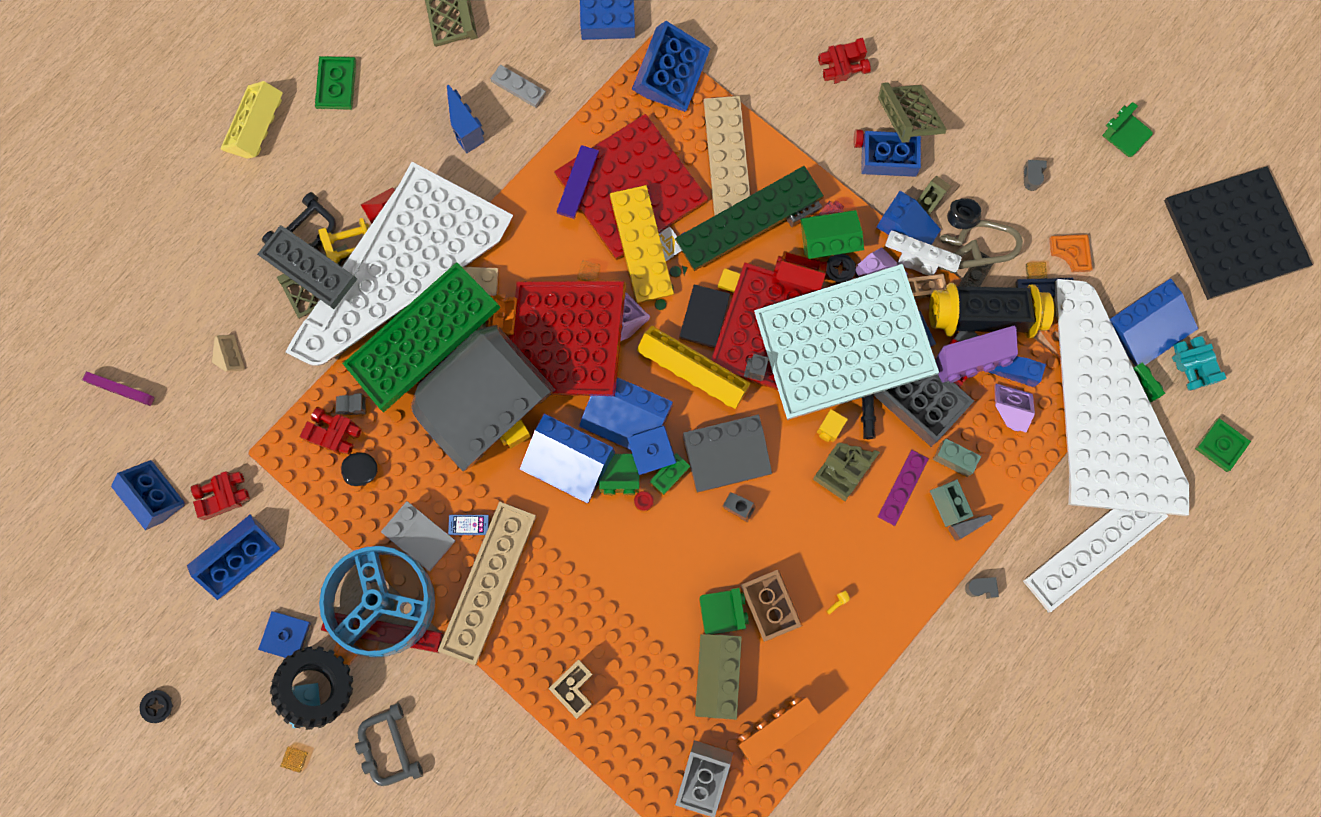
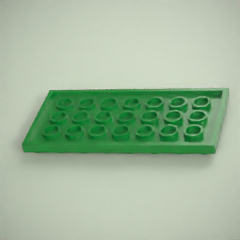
M456 262L342 364L378 408L385 412L501 307Z

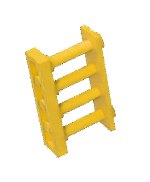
M360 218V227L331 234L327 233L326 228L319 229V237L326 257L335 263L339 262L340 259L349 257L356 247L337 252V250L333 251L331 244H334V241L360 234L364 236L370 227L369 224L365 223L363 218Z

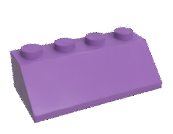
M1011 326L944 346L935 359L941 382L949 381L953 383L964 376L969 378L981 371L989 372L997 366L1006 367L1012 364L1014 358L1018 355L1016 327Z

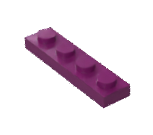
M913 450L910 451L878 518L893 526L896 525L928 461L927 457Z

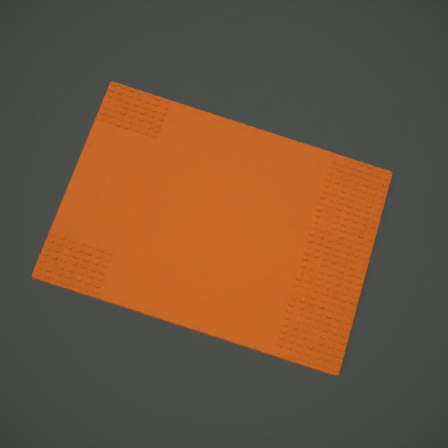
M652 34L489 202L512 214L513 217L500 242L465 267L498 268L497 295L506 294V298L515 297L517 282L624 281L626 283V293L636 302L625 255L618 260L614 258L580 209H578L575 219L557 214L556 211L565 188L556 177L554 171L576 158L581 145L592 148L646 114L708 197V202L670 226L678 237L714 216L704 99L733 97V95L703 71L700 74L685 112L647 99L633 91L632 87L651 42ZM741 103L750 196L800 167L805 166L824 195L823 199L819 201L822 208L809 217L851 210L857 211L863 231L864 250L843 253L852 258L856 268L868 255L881 247L898 263L902 252L886 247L885 244L889 235L876 228L883 216ZM784 220L696 271L692 269L682 251L667 260L666 265L671 284L674 287V294L637 303L650 318L630 338L620 342L617 371L618 378L673 402V407L664 426L674 455L677 453L688 464L689 460L683 441L684 432L759 414L772 471L771 475L697 493L691 468H689L671 489L663 495L650 483V480L662 469L659 468L639 475V492L647 491L654 499L650 510L640 511L635 507L634 498L637 493L635 495H623V493L604 495V493H600L599 484L590 502L587 504L520 470L533 434L544 414L613 447L615 454H632L631 450L579 427L590 396L550 395L521 418L531 436L530 438L511 449L508 444L504 446L499 438L484 452L485 455L471 468L462 471L429 435L412 412L411 402L419 382L390 408L382 412L342 364L395 316L350 346L248 453L353 551L364 547L384 546L395 548L407 554L381 533L383 528L406 501L447 534L449 515H489L490 525L499 502L536 515L537 517L481 652L477 666L641 817H710L675 805L694 740L733 752L731 765L715 817H768L1068 452L1060 358L1035 338H1027L1024 333L1016 332L1017 356L1046 364L1041 382L1035 387H1031L985 371L978 372L975 376L967 378L960 389L971 397L974 402L945 434L930 447L875 396L876 438L867 440L863 439V422H861L863 413L862 398L787 420L778 390L746 380L751 384L739 405L734 409L636 351L644 333L651 326H654L711 360L715 348L679 339L693 285L730 294L722 323L723 327L734 294L733 292L718 288L724 268L741 274L744 262L774 272L778 256H782L784 251L806 257L804 255L801 222L791 227L787 220ZM833 255L811 259L827 263L828 259ZM842 262L839 265V267H835V269H838V275H840L842 271H845V269L842 268ZM673 266H678L681 269V275L677 278L670 275V269ZM682 266L688 267L685 275L683 274ZM904 267L908 273L907 278L929 276ZM937 268L934 275H944L946 286L948 283H954L956 286L970 287L949 271ZM855 273L850 280L859 278V276ZM826 274L822 287L827 288L843 282L836 283V281L830 280L828 274ZM930 297L916 299L918 311H921L935 340L936 345L931 347L934 359H936L942 348L947 346L959 331H955L952 336H946L943 329L932 328L929 320ZM663 299L666 302L664 310L656 309L655 302L657 300ZM975 332V333H977L979 336H981V335H984V334H987V333H991V332ZM995 384L1033 394L1035 414L1027 432L1014 431L1007 427L995 406ZM362 393L366 398L365 414L342 415L336 413L337 396H351ZM316 407L325 409V414L331 416L341 415L349 418L362 429L358 438L350 435L347 442L354 445L351 454H369L377 463L378 472L375 478L366 486H351L343 479L341 465L343 460L349 456L348 454L341 453L339 455L304 441L299 437L307 421L327 430L329 426L323 421L316 423L311 420L312 413ZM830 410L848 419L834 442L824 441L819 437L820 434L817 433ZM945 438L981 456L972 475L966 477L932 460L940 443ZM838 442L848 444L849 446L861 447V450L879 451V455L846 501L813 480ZM913 450L927 457L928 461L894 526L878 518V515L910 451ZM958 479L974 515L964 521L985 515H991L993 518L967 536L955 541L948 530L950 526L945 527L930 490ZM730 492L754 503L756 508L748 523L722 507ZM449 535L455 540L453 545L431 571L423 567L434 587L435 609L431 623L444 635L485 535ZM379 555L385 581L401 596L424 601L423 586L412 565L401 557ZM779 570L803 626L764 642L745 597V604L742 607L743 613L747 612L749 624L746 625V629L712 634L742 636L737 720L695 716L700 634H705L699 601L700 596L730 591L736 588H740L741 593L743 592L742 584ZM847 591L850 597L849 601L839 606L829 615L827 610L839 601L837 594ZM579 659L593 674L579 688L591 701L592 705L576 719L548 688ZM796 696L807 697L821 719L755 766L750 765L736 744L739 742L738 737L746 731L751 733L756 730L755 725L764 719L769 721L773 718L771 714L779 708L786 709L789 707L788 702Z

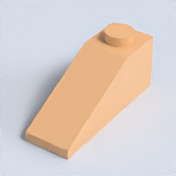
M943 274L908 278L915 300L930 297L934 290H945L946 288Z

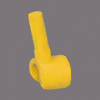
M847 591L837 594L839 601L827 610L829 615L839 606L849 601L850 597Z

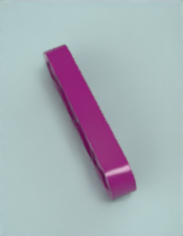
M87 371L82 378V381L148 406H151L155 397Z

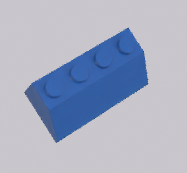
M250 514L190 562L187 568L190 576L218 600L280 550V547L267 530Z

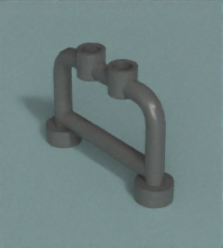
M399 702L390 705V710L364 720L357 732L359 742L355 743L357 753L359 755L363 754L365 762L361 763L362 770L365 775L370 773L373 782L379 786H389L409 777H413L414 780L423 777V770L419 761L410 764L396 720L404 718ZM387 720L403 771L382 778L378 773V766L371 752V744L366 737V729Z

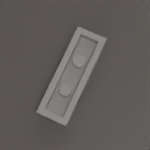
M502 65L497 68L490 78L492 83L535 108L538 107L546 95L545 90Z

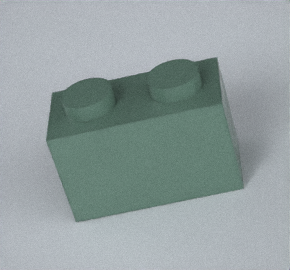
M945 438L940 443L932 460L969 477L974 473L981 456Z
M958 479L930 490L945 527L974 516Z

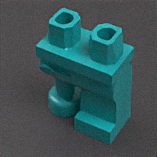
M1203 336L1190 340L1193 347L1191 350H1189L1186 341L1173 345L1176 355L1172 359L1173 362H1176V368L1181 372H1185L1189 383L1186 384L1188 391L1227 379L1225 373L1221 372L1216 355L1212 350V344L1207 345ZM1195 370L1197 371L1199 380H1197Z

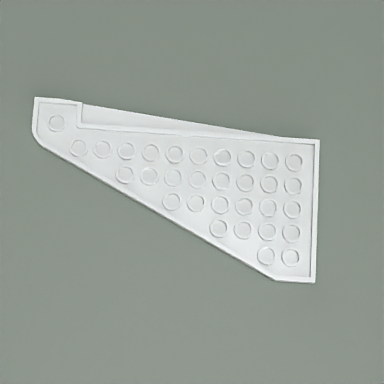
M411 162L400 184L342 267L354 275L357 281L335 309L319 300L308 318L305 319L294 335L286 353L312 366L326 364L402 311L456 262L463 268L498 244L513 215Z
M1057 279L1055 281L1056 317L1058 318L1069 464L1068 505L1188 516L1189 483L1096 290L1084 281Z

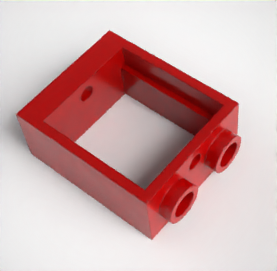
M784 251L782 256H778L774 272H777L776 279L818 291L821 290L826 275L827 263Z

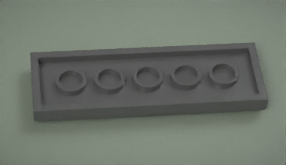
M282 225L277 228L257 254L332 309L336 308L357 281V278Z

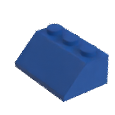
M152 460L118 472L111 485L112 489L145 530L163 523L185 505L183 499Z

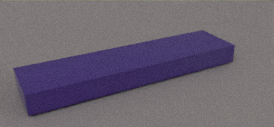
M581 145L557 208V214L575 219L599 150Z

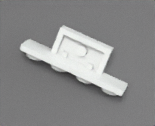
M890 231L885 244L888 248L902 252L898 264H903L906 268L929 276L934 275L938 266L952 272H957L962 258L959 255L895 231Z

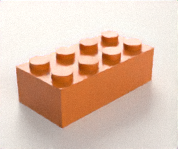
M796 696L788 702L789 707L786 709L779 708L771 714L773 718L769 721L765 719L755 725L756 730L751 733L746 731L738 737L739 742L736 744L750 765L755 766L821 719L807 697Z

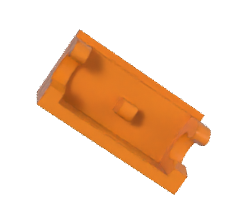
M506 294L491 295L501 308L486 321V327L498 325L507 336L513 335L517 298H506Z

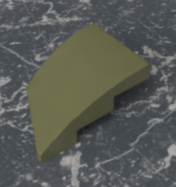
M838 442L813 480L846 501L880 452L876 450L873 452L861 450V447L849 446L848 444Z

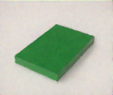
M319 56L315 96L316 109L352 110L356 71L355 57Z

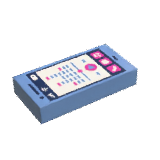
M449 515L448 535H486L489 528V515Z

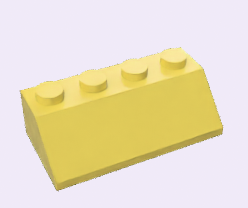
M265 81L248 85L220 149L247 159L256 157L261 151L260 145L262 140L268 134V126L275 118L274 112L282 102L281 96L283 92Z

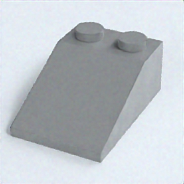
M408 501L381 531V533L428 571L433 569L455 542L452 537Z
M694 740L675 805L715 817L731 765L733 752Z

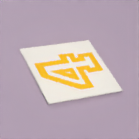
M670 226L659 233L665 261L679 253L681 249L675 241L677 235Z

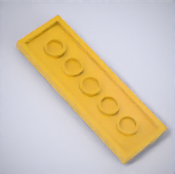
M647 186L610 193L636 303L673 295Z

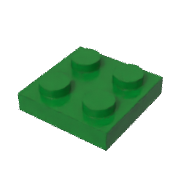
M1218 418L1195 449L1224 471L1229 472L1251 441Z

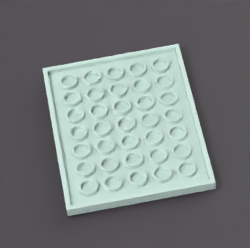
M903 264L754 310L787 420L939 374Z

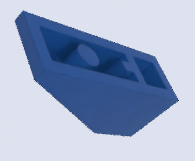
M1016 356L1013 363L1009 366H997L994 370L989 371V373L1035 387L1041 382L1046 364Z

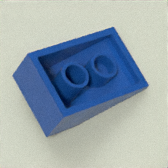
M902 191L898 192L876 227L888 235L890 231H895L932 245L941 230L921 205Z

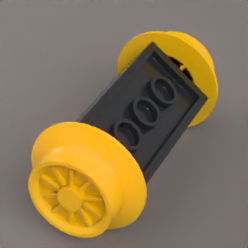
M948 283L945 290H934L932 292L929 303L931 327L943 329L946 336H952L955 331L994 332L1015 326L1016 332H1022L1027 338H1033L1037 331L1049 330L1054 317V302L1051 294L1039 292L1038 287L1034 284L1029 285L1027 288L966 287Z

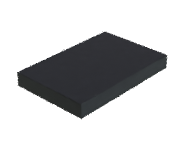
M694 284L679 339L715 348L730 294Z

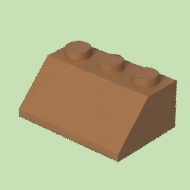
M779 570L741 585L764 642L803 626Z

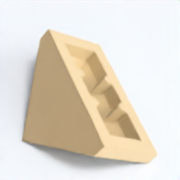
M217 335L214 340L212 363L225 372L242 371L245 369L234 335Z

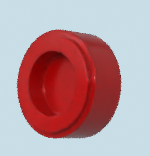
M855 129L854 148H861L863 146L864 131L862 129Z
M641 491L636 494L634 504L638 510L648 511L653 506L654 499L649 492Z

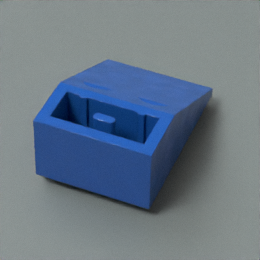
M447 85L451 126L457 142L467 154L484 143L482 124L477 117L473 118L471 115L472 111L467 103H462L459 92L456 89L453 90L450 85Z

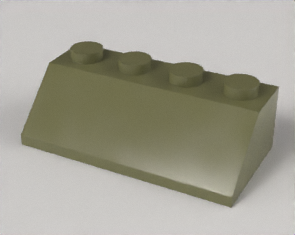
M700 634L695 716L737 720L742 636Z

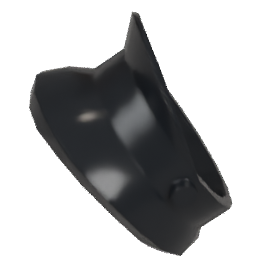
M961 198L951 203L947 213L948 221L957 229L973 228L981 220V207L972 199Z
M366 453L350 454L343 460L341 465L343 479L351 486H366L375 478L378 472L375 459Z

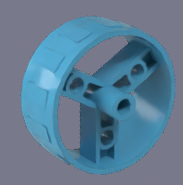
M364 547L342 557L326 576L320 593V614L325 629L344 649L358 655L388 657L410 648L425 634L434 615V587L429 575L421 564L411 556L390 547ZM379 555L401 557L412 565L422 583L424 601L388 593ZM356 564L364 593L361 598L362 602L338 626L334 610L335 594L345 574ZM374 568V575L368 578V570ZM377 582L380 591L371 589L370 584ZM393 599L398 600L396 611H391L394 607ZM410 603L412 609L409 613L405 614L404 606ZM366 609L374 611L367 619L362 616ZM382 614L418 622L413 631L403 641L393 647L379 651H366L354 645ZM356 619L360 620L358 629L353 628V622Z

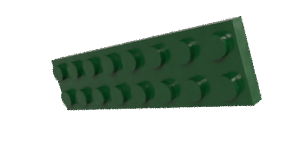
M802 166L675 238V241L692 269L696 271L820 201L824 195L806 167Z

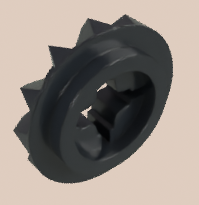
M837 254L828 259L826 274H828L830 280H834L836 283L846 282L854 276L856 266L848 255ZM842 262V268L845 269V271H842V273L838 275V269H835V267H839V265Z
M160 690L147 693L142 698L139 706L142 718L149 723L165 721L171 715L173 707L172 698L166 692ZM158 701V704L164 705V707L158 709L156 713V709L149 708V706L155 705Z

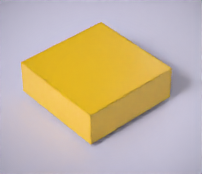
M724 268L718 288L734 293L740 273Z

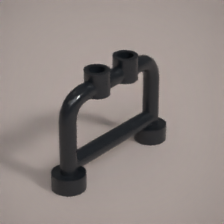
M309 192L302 200V203L307 208L286 229L293 232L315 210L329 222V226L326 228L327 233L332 234L335 231L336 220L331 213L317 202L318 197L313 192ZM272 230L268 231L263 236L262 242L266 244L274 232ZM319 234L312 243H309L316 250L322 244Z

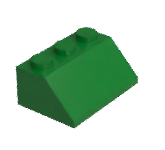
M856 210L800 218L804 255L808 259L864 250L863 231Z

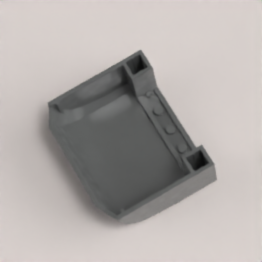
M493 325L475 330L419 382L411 402V409L416 419L462 471H465L485 455L484 452L534 406L542 403L556 389L498 325Z

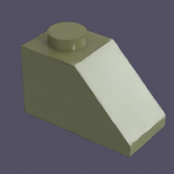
M936 176L930 181L917 202L930 216L949 191L951 185Z

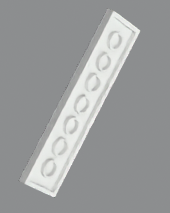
M1111 509L1024 579L1023 582L1048 613L1052 612L1165 520L1168 515Z

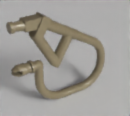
M980 220L975 227H988L1011 234L1016 240L1015 249L1007 255L982 258L977 240H972L954 252V254L962 257L972 250L974 257L973 260L960 261L958 269L1001 263L1014 259L1020 253L1023 240L1020 233L1010 226ZM973 228L962 229L958 239L955 236L941 235L940 240L953 246H961L967 233ZM938 266V269L946 270L950 273H956Z

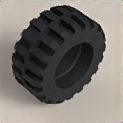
M312 646L305 647L302 651L298 649L291 656L288 655L277 668L271 681L272 706L276 707L275 712L277 715H282L284 717L283 721L287 724L291 722L295 724V728L306 727V730H312L314 727L321 728L333 722L348 705L350 696L353 693V687H351L353 676L349 675V666L343 664L344 659L341 656L338 658L334 656L335 652L332 650L326 652L323 651L324 647L319 646L317 649H312ZM313 670L320 672L328 679L331 693L323 704L309 706L301 703L295 697L292 684L299 673Z

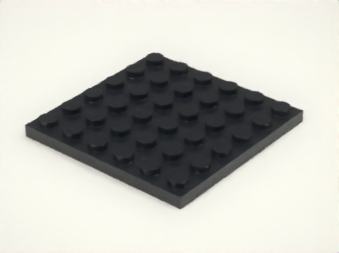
M1268 166L1170 196L1164 200L1207 300L1285 276L1313 265Z

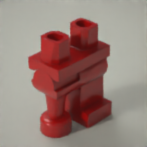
M863 38L856 39L855 42L829 46L826 52L819 54V65H829V68L823 69L824 81L833 80L834 84H837L840 81L848 80L851 74L860 71L862 74L871 72L870 62L868 59H865L867 49Z
M316 407L312 413L311 420L316 423L321 421L329 425L327 430L307 421L299 437L304 441L339 455L341 453L350 455L354 445L347 442L350 435L358 438L362 429L349 418L341 415L331 416L325 414V409Z
M225 471L213 476L211 482L203 486L200 484L192 485L191 493L196 500L193 501L197 518L205 521L235 508L242 507L241 503L250 499L247 489L238 491L236 485L245 482L243 473H229ZM205 493H214V496L202 500Z

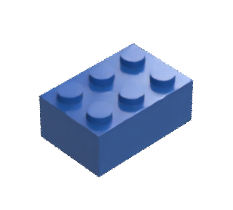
M580 0L582 40L635 38L634 0Z
M865 131L862 146L861 174L917 176L921 168V136L910 137L909 142L902 143L897 132Z

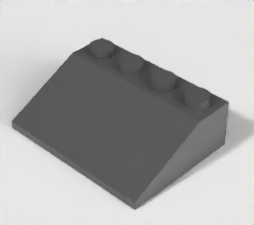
M938 374L874 394L879 401L930 447L945 434L974 402L954 382L950 383L947 381L942 383Z
M759 414L683 433V441L697 493L772 474Z

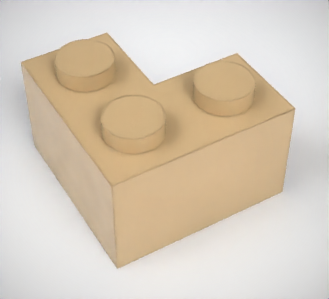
M578 659L548 688L576 719L592 705L591 701L579 688L593 674Z

